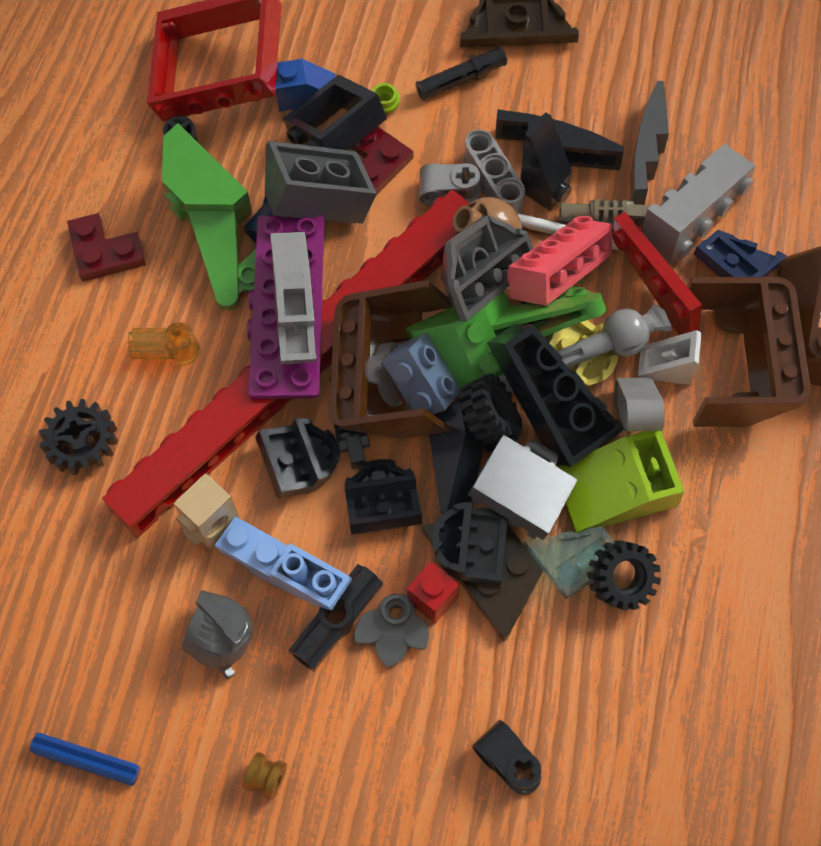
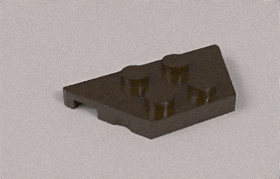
M479 0V6L474 9L470 16V23L467 29L460 35V47L576 43L579 39V30L576 27L572 28L565 19L566 13L554 0Z
M435 523L426 524L422 527L423 534L431 544L432 530ZM507 524L502 585L458 581L504 642L509 638L517 619L522 614L532 591L542 576L543 569Z

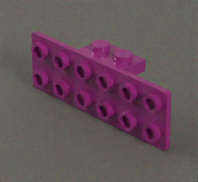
M322 215L314 218L258 217L254 290H249V308L253 310V318L248 319L247 322L248 340H251L249 396L252 399L318 398L320 395L325 220ZM305 232L314 310L316 363L280 365L270 233Z

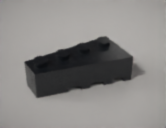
M514 324L487 342L540 442L558 454L557 464L572 467L624 430L622 423L618 419L613 418L606 410L607 406L587 389L581 377L576 372L570 370L562 361L563 357L534 325Z

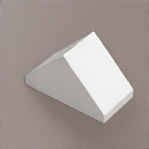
M696 330L647 344L640 351L638 377L652 378L654 381L691 385L699 364L701 332Z

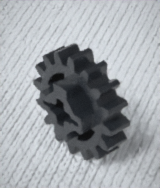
M81 399L77 407H74L71 401H66V410L64 411L55 407L53 410L56 417L54 419L45 417L44 419L49 428L39 430V434L44 440L39 444L43 452L46 453L45 457L49 463H55L61 472L69 466V470L73 475H77L80 467H84L87 473H91V465L93 463L100 467L104 466L101 459L102 456L112 457L114 453L109 445L118 444V439L113 434L117 431V427L114 421H110L112 418L107 410L101 411L97 402H94L88 408L85 399Z

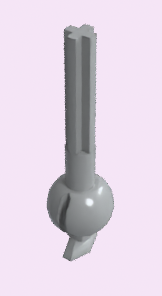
M656 304L644 315H640L636 310L620 309L607 317L604 321L602 332L580 340L557 352L563 357L562 361L568 367L582 361H587L610 350L618 356H633L646 347L649 341V333L654 331H672V326L665 310ZM504 374L498 376L500 383L504 382L506 384V391H513Z

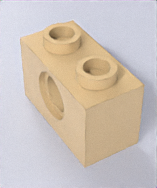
M207 473L174 502L179 514L176 520L184 528L182 530L183 534L195 546L202 543L209 551L215 547L216 542L234 517L239 518L232 497Z

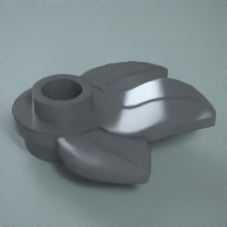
M392 594L381 601L378 609L363 614L356 626L354 639L358 644L375 643V648L381 662L386 667H392L404 658L408 647L425 650L428 644L429 632L426 623L415 615L414 605L411 600L401 594ZM394 608H399L404 613L401 618L394 619L390 616V611Z

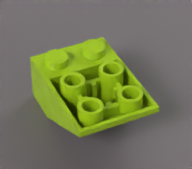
M643 431L625 436L594 450L572 467L565 465L558 467L578 479L565 503L576 535L678 507L685 492L662 431Z

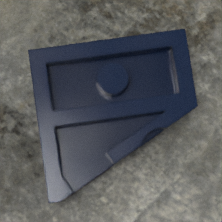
M717 230L701 242L693 253L720 277H767L781 266L783 260L787 257L780 251H777L774 256L757 250V243L746 239H737L734 235L721 230Z

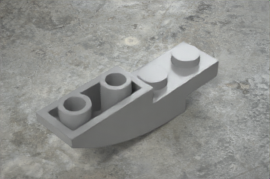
M305 232L270 233L280 365L316 363L314 310Z

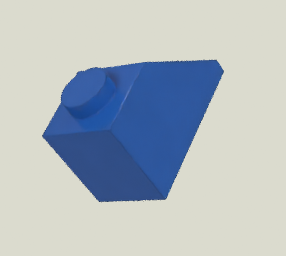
M304 59L277 62L275 91L279 112L294 110L336 77L335 73Z

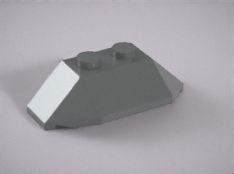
M486 215L445 243L441 280L451 307L461 322L469 320L509 287L507 282L509 266L521 258L523 254L533 249L527 231L520 228L516 229L508 223Z

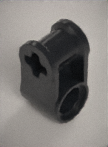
M499 719L471 746L479 758L492 771L496 772L517 794H531L539 787L542 772L540 762L502 720ZM518 767L522 770L531 768L530 781L524 777L520 780L516 779Z

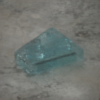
M604 527L586 529L581 533L573 531L558 533L557 536L548 537L544 540L529 537L524 541V546L564 598L568 599L593 581L588 579L587 572H594V567L589 566L590 560L597 561L599 558L594 553L598 549L605 550L604 544L608 542L615 544V542Z

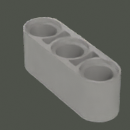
M481 129L471 131L465 138L464 161L478 168L480 172L479 184L485 197L504 200L514 208L517 214H522L525 188L520 178L489 132Z
M616 378L614 388L615 407L624 430L662 431L664 427V402L652 378Z

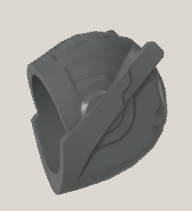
M201 590L196 601L198 608L186 631L182 649L199 663L208 667L218 668L226 679H230L235 675L231 665L237 662L249 647L253 636V622L247 610L237 601L223 595Z

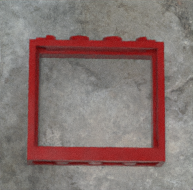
M204 0L157 12L147 105L162 121H167L176 116L185 117L202 114L207 111L275 97L281 2L279 0H261V3L259 0ZM259 20L255 74L174 92L180 39Z

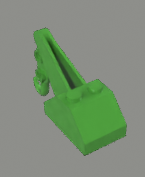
M177 123L163 136L162 183L166 191L164 197L170 204L168 208L180 221L186 218L192 224L217 304L224 310H232L239 304L242 292L254 290L256 249L240 264L238 261L237 225L241 224L252 214L248 191Z
M583 278L580 279L577 283H582ZM572 286L547 306L535 303L510 306L505 291H503L467 321L461 322L453 309L448 308L405 329L409 339L427 332L459 387L462 388L464 385L485 375L493 374L495 377L503 374L487 342L514 324H524L550 318L532 324L545 337L574 324L599 317L607 310L601 293H593L586 290L585 287Z

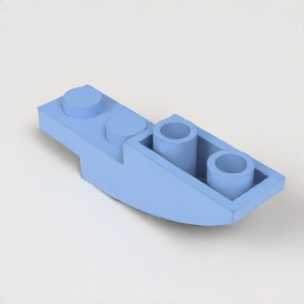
M236 516L215 544L219 552L247 567L253 575L295 597L328 610L333 609L352 580L350 576L291 543L286 545Z

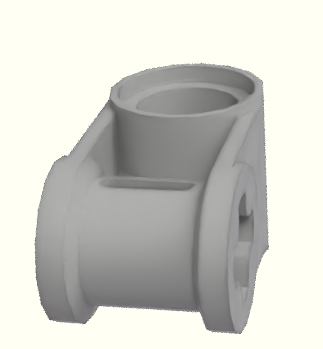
M432 163L424 165L420 169L419 200L422 204L431 206L435 199L440 196L444 197L452 189L469 203L481 197L480 172L476 166L470 163ZM465 172L468 173V178H465ZM464 191H468V197H465Z

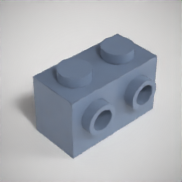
M427 332L401 343L382 361L411 410L424 408L432 415L446 410L461 393V388Z

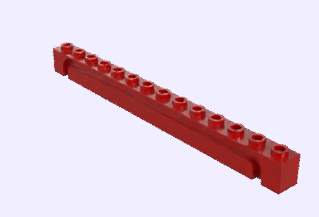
M453 189L444 197L440 196L435 199L425 214L421 217H415L399 237L391 238L384 246L382 252L375 258L367 259L357 274L351 279L347 278L342 281L331 297L327 300H322L320 374L332 364L335 308L344 296L424 281L443 264L445 243L456 236L453 227V217L460 207L469 204L468 201ZM250 365L246 366L239 373L237 379L229 387L220 389L213 396L212 402L204 409L197 410L191 414L186 424L178 432L166 436L161 442L160 447L153 454L140 459L127 477L114 482L102 498L110 512L138 539L159 520L157 516L166 508L170 510L174 506V502L205 473L209 475L293 398H250Z

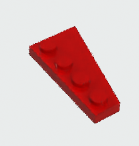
M626 212L614 217V233H612V238L616 247L625 253L658 305L665 310L670 323L678 335L696 330L700 332L702 304Z

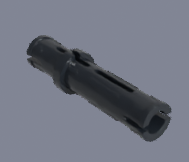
M497 46L495 49L479 56L474 54L468 56L467 61L415 82L418 95L421 100L425 101L434 95L471 79L479 80L484 77L485 73L507 65L506 54L502 47Z

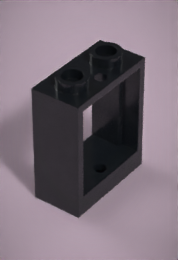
M338 74L282 119L288 130L286 136L292 144L349 150L383 123L387 117L377 93ZM341 108L348 110L322 132L316 129Z

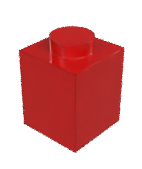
M431 561L407 588V598L411 600L416 609L435 624L459 597V583Z

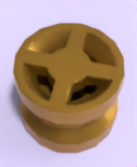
M258 751L247 769L243 788L249 791L257 789L263 792L265 798L273 800L284 779L287 763L281 760L276 762L267 759L266 754Z

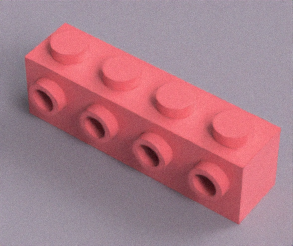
M589 216L575 217L571 222L558 229L553 235L540 242L539 245L528 253L523 254L521 258L509 266L507 282L510 287V298L544 306L549 305L612 255V224L593 221V218Z

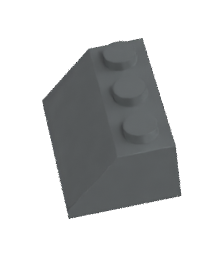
M274 141L267 142L264 194L274 216L314 218L322 215L324 220L363 224L377 193L356 151Z

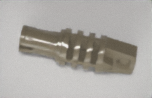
M593 199L589 204L560 203L559 223H569L578 216H589L593 218V221L612 224V229H614V217L626 212L636 225H643L647 209L650 206L637 205L631 200L617 201L608 199Z

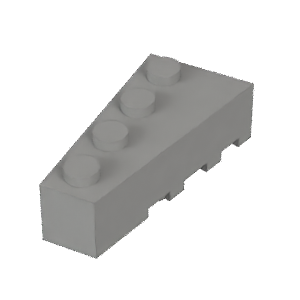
M723 144L700 164L696 175L690 172L683 178L677 191L671 188L664 194L662 198L664 201L660 206L654 203L647 209L642 232L670 266L677 258L683 260L694 246L693 242L698 237L704 238L710 232L714 225L713 221L718 216L723 218L730 211L734 204L733 200L738 195L742 197L746 195L754 183V180L751 178L756 165L726 144Z

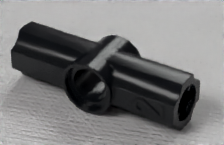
M356 565L348 575L352 579L333 609L328 610L319 607V613L290 647L289 653L306 668L314 672L338 641L351 632L354 621L383 586V582L375 573L365 566ZM334 611H341L346 614V617L341 623L332 624L327 621L328 615Z

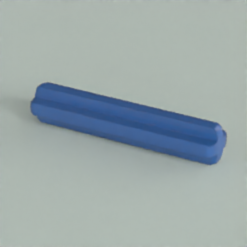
M36 733L30 744V751L35 755L130 786L136 783L140 774V767L135 763L43 733Z

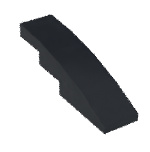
M497 109L495 139L524 141L525 133L541 116ZM552 119L570 166L620 170L624 146L595 132Z

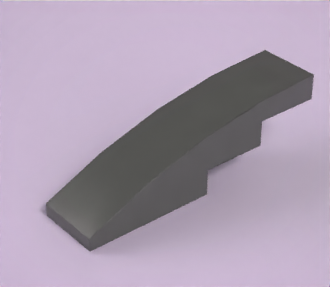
M657 81L647 102L634 149L630 184L631 201H634V204L637 205L645 204L648 192L647 180L655 178L659 162L658 153L665 152L669 136L664 81Z

